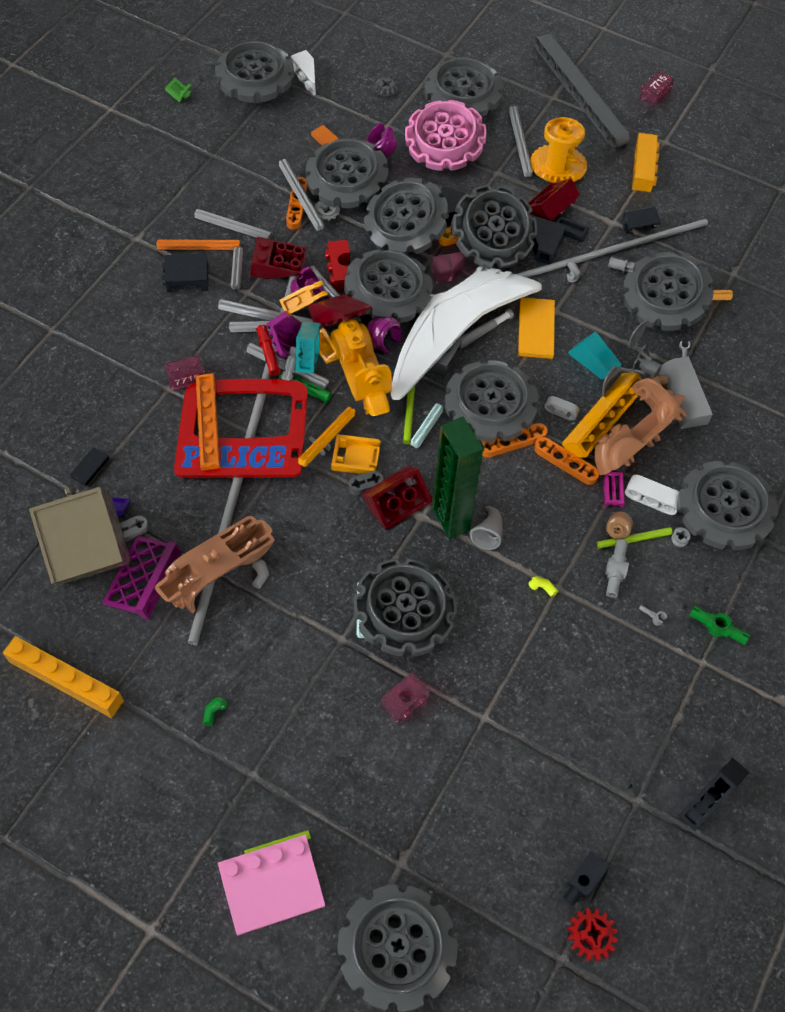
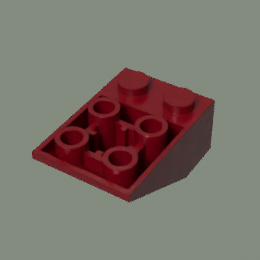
M257 237L250 276L273 279L302 275L301 270L304 268L307 247Z
M346 294L308 305L313 323H321L322 327L365 315L366 310L372 309L370 305Z

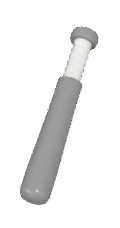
M508 308L502 315L491 319L458 338L462 340L461 349L494 329L506 319H512L514 317L513 311Z

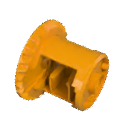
M559 117L550 120L544 130V137L549 145H543V147H539L538 150L534 151L530 159L532 170L537 176L554 183L570 178L575 182L581 179L587 170L586 158L578 150H575V147H578L585 137V128L581 123L572 118Z

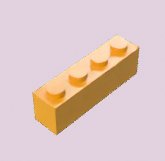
M638 133L635 144L632 190L651 192L652 187L656 186L657 176L655 174H657L658 170L656 163L659 158V153L656 152H658L660 142H657L658 135Z

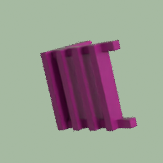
M287 311L279 314L266 324L271 329L269 335L274 338L271 340L272 344L277 346L274 349L275 352L285 359L290 356V348L296 347L294 339L297 338L302 325L299 320Z

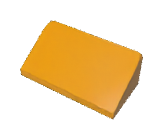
M323 327L320 329L319 354L324 362L328 364L339 358L331 340V333Z

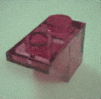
M462 252L433 256L431 268L435 282L453 281L465 266L466 256Z

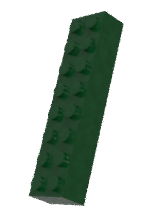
M464 416L445 423L440 427L432 511L449 539L470 531L484 451L482 441L476 438L473 426L467 423Z

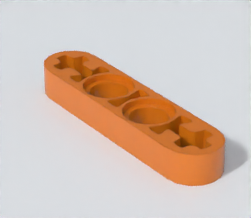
M298 177L297 179L307 194V180L303 177ZM293 189L291 190L286 222L289 229L296 230L301 227L304 208L300 201L294 198L296 194ZM295 207L300 208L299 211H293L292 209Z
M536 423L528 429L523 428L521 435H525L527 439L521 441L516 437L509 440L510 445L503 446L500 443L502 441L501 438H497L494 443L482 442L484 445L482 456L487 458L535 444L538 438L546 437L547 427L544 424Z
M540 437L536 440L534 450L539 456L587 485L597 482L599 472L596 467L546 437ZM560 453L564 458L556 459L554 454ZM575 462L579 465V468L573 469L569 464Z

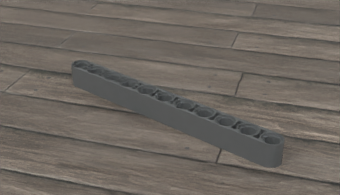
M548 33L535 37L534 46L610 146L617 148L628 144L630 136L627 130L553 36Z

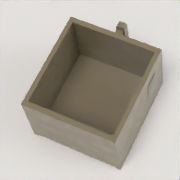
M97 487L76 494L75 489L67 488L64 489L67 497L29 508L51 584L70 583L132 563L110 491Z

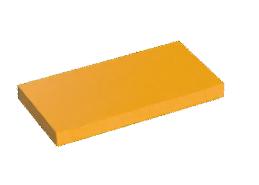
M520 298L518 356L553 359L555 300Z

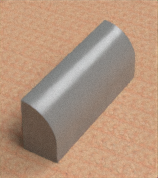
M689 356L675 358L664 363L659 372V375H666L668 379V385L664 389H672L673 394L685 396L680 407L686 412V417H681L682 421H677L680 429L708 425L713 414Z

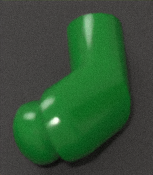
M215 697L206 705L202 724L212 726L215 712L218 709H226L227 700L222 699V697Z

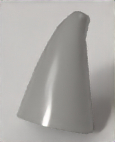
M486 506L485 509L488 512V517L471 529L470 539L476 546L485 550H492L501 544L503 519L498 509Z

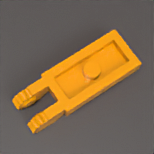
M318 281L312 285H307L280 299L283 310L292 315L327 296V291H322L317 295L313 293V290L320 288L323 282Z

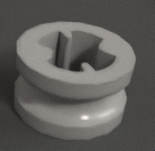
M680 527L674 530L671 540L674 545L684 547L688 544L691 535L686 528ZM680 535L684 536L682 540L678 538Z

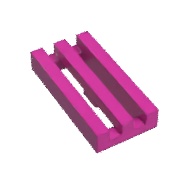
M611 471L608 474H604V506L612 505V507H616L618 505L620 508H623L625 505L623 472ZM609 476H611L612 500L609 498ZM615 476H618L619 500H616Z

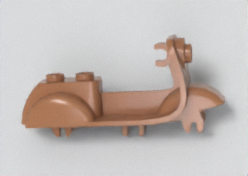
M650 378L635 382L632 386L634 392L641 397L640 401L644 400L649 405L652 412L631 430L627 424L622 426L618 424L610 430L611 433L609 435H604L598 440L599 443L595 447V463L599 474H608L622 465L630 466L629 461L631 463L634 462L633 455L645 445L648 447L654 446L652 439L655 442L660 441L661 439L658 434L671 424L672 421H682L681 417H686V412L680 407L685 396L681 394L670 395L658 382Z
M253 516L245 517L176 559L165 571L166 577L156 584L155 590L165 601L172 602L175 607L181 609L186 607L192 614L195 613L194 600L203 588L240 565L254 563L270 549L274 542V538L271 535V527L263 520L257 521Z

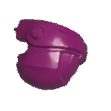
M381 122L370 131L366 138L367 142L375 145V151H382L385 157L391 156L398 145V141L393 137V129L387 126L385 131L384 123L382 124Z
M309 266L301 270L302 276L300 278L292 280L290 285L291 293L319 281ZM322 286L313 290L314 295L323 291Z
M390 316L386 318H373L369 322L367 329L371 336L373 348L380 349L384 353L389 354L390 351L383 345L384 337L388 330H390L391 338L395 342H401L400 323Z

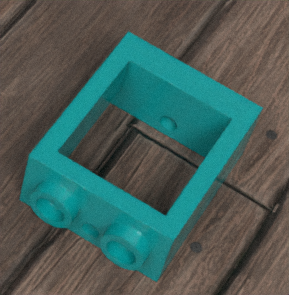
M302 322L296 338L295 372L314 373L319 358L321 323Z

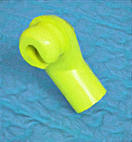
M535 576L528 583L533 590H537L538 587L543 588L550 597H554L558 593V590L548 579Z

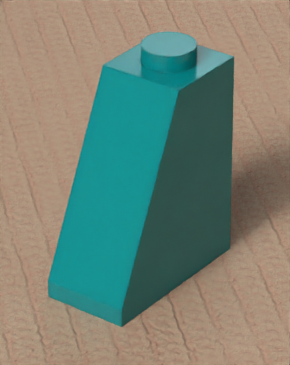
M596 331L568 351L570 356L601 380L605 379L608 372L614 366L618 368L622 365Z

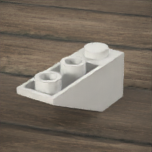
M307 50L290 56L294 65V73L299 81L304 83L308 91L316 95L314 58Z

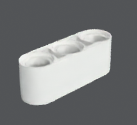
M633 475L625 490V495L628 498L669 515H675L678 511L679 491L640 475Z

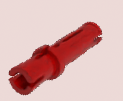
M259 325L256 327L259 337L258 343L263 350L269 374L271 376L273 373L274 376L278 375L281 370L272 346V338L269 336L267 326Z

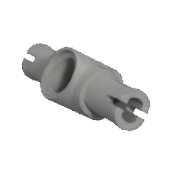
M618 539L616 541L614 555L608 559L605 572L609 580L606 596L611 598H617L620 582L627 575L629 562H626L627 558L625 557L628 545L626 540Z

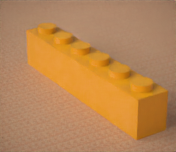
M633 372L622 373L606 391L605 397L602 396L562 442L564 448L578 457H587L599 443L598 440L611 429L638 397L632 386L635 382L642 380L640 374Z
M17 636L12 639L3 651L4 656L11 664L110 718H113L124 701L120 692Z

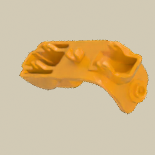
M354 319L340 322L338 329L331 332V340L355 401H363L366 415L377 416L388 413L390 407L386 394L392 391V374L389 366L385 364L379 365L374 353L370 333L363 323H358Z

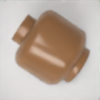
M620 511L613 513L606 524L608 534L614 539H625L633 528V521L630 515Z

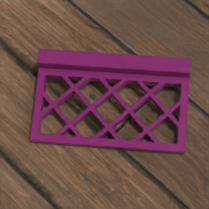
M137 536L129 550L131 562L138 559L140 565L131 569L129 564L121 566L102 603L109 607L139 614L141 618L149 620L160 598L159 593L155 590V586L166 577L165 571L182 553L178 544L173 541L165 543ZM140 543L147 544L149 547L139 553L137 550ZM159 548L165 549L163 554L155 557L153 551ZM151 553L153 558L143 563L141 557ZM155 563V570L147 573L145 567ZM142 569L144 575L134 580L132 574ZM130 576L131 582L121 586L122 578ZM147 580V586L138 590L136 584ZM134 586L136 592L125 597L123 591ZM121 592L122 599L116 602L111 601L113 595ZM136 597L139 598L136 607L129 606L128 601Z

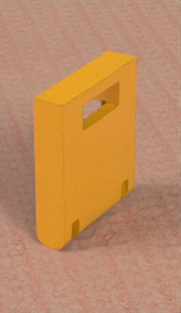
M337 434L331 470L357 474L376 471L381 441L379 439ZM339 447L346 448L345 458L338 456Z

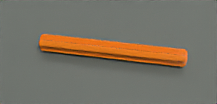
M157 240L156 245L158 250H234L235 247H240V240Z

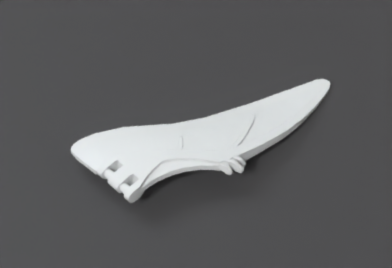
M479 266L475 273L455 287L436 295L430 294V302L414 323L399 355L392 381V399L400 400L456 340L482 315L507 303L540 291L542 289L541 283L512 274L509 271L502 272L500 269H487Z

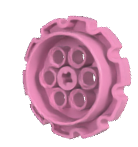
M454 100L434 101L426 104L425 109H418L412 114L409 119V126L405 129L406 146H409V153L418 163L425 162L427 168L437 171H443V169L457 170L467 166V161H475L482 153L483 144L486 143V125L482 124L481 115L472 107L466 108L465 103Z

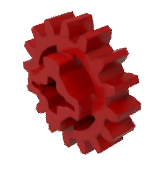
M587 908L585 915L579 911L576 914L578 919L572 918L570 920L574 926L567 928V931L572 933L567 938V941L574 942L571 950L578 949L577 956L586 955L587 962L592 957H594L595 962H599L600 955L604 959L608 958L607 951L612 953L615 950L611 944L618 942V939L613 937L618 930L611 928L614 921L606 920L607 913L600 916L599 909H595L593 914H591L590 909ZM584 921V930L578 932L580 923ZM590 931L597 935L594 940L592 936H588ZM607 938L604 948L601 949V940ZM583 942L589 949L585 948L581 943Z

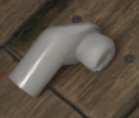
M570 261L567 264L570 273H567V280L574 283L580 277L581 271L575 261Z
M259 559L252 564V567L257 572V577L252 585L261 589L269 576L266 562Z

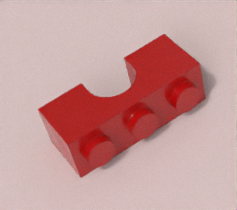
M348 240L327 242L328 249H325L326 260L329 259V262H327L328 272L332 273L330 275V284L334 285V289L337 292L345 291L344 281L349 266L343 265L350 264Z

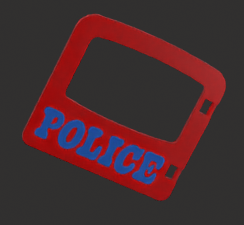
M277 379L215 380L216 395L254 393L292 396L290 431L287 435L276 437L219 438L221 468L204 471L200 467L199 436L195 435L198 412L196 382L189 385L184 393L174 464V473L177 477H297L302 473V465H299L298 458L304 451L308 400L307 388L303 383ZM296 403H302V409H296ZM292 451H298V458H292Z

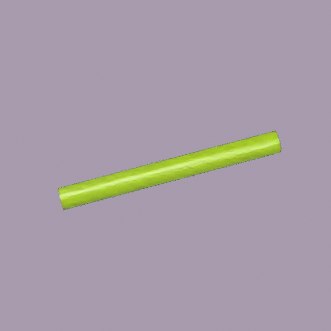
M415 385L407 393L404 444H410Z
M668 527L629 535L622 540L632 543L672 535L673 532L672 528ZM618 539L597 541V547L602 549L616 546Z

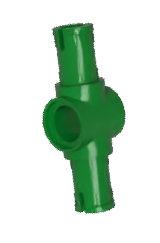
M695 605L689 617L705 624L709 633L714 637H729L745 646L751 635L735 627L731 623L730 617L724 613L710 614Z

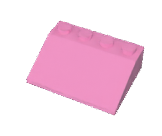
M306 835L218 862L237 936L326 907Z

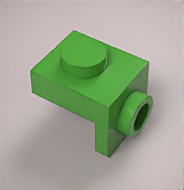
M174 78L166 86L165 91L180 102L183 98L187 99L189 97L192 85L189 83L185 86Z

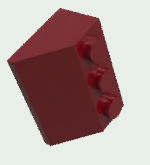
M572 178L550 183L528 202L532 208L530 215L553 222L557 215L565 212V208L576 202L575 199L580 196Z
M411 466L405 467L362 493L369 510L386 530L432 502L419 469Z

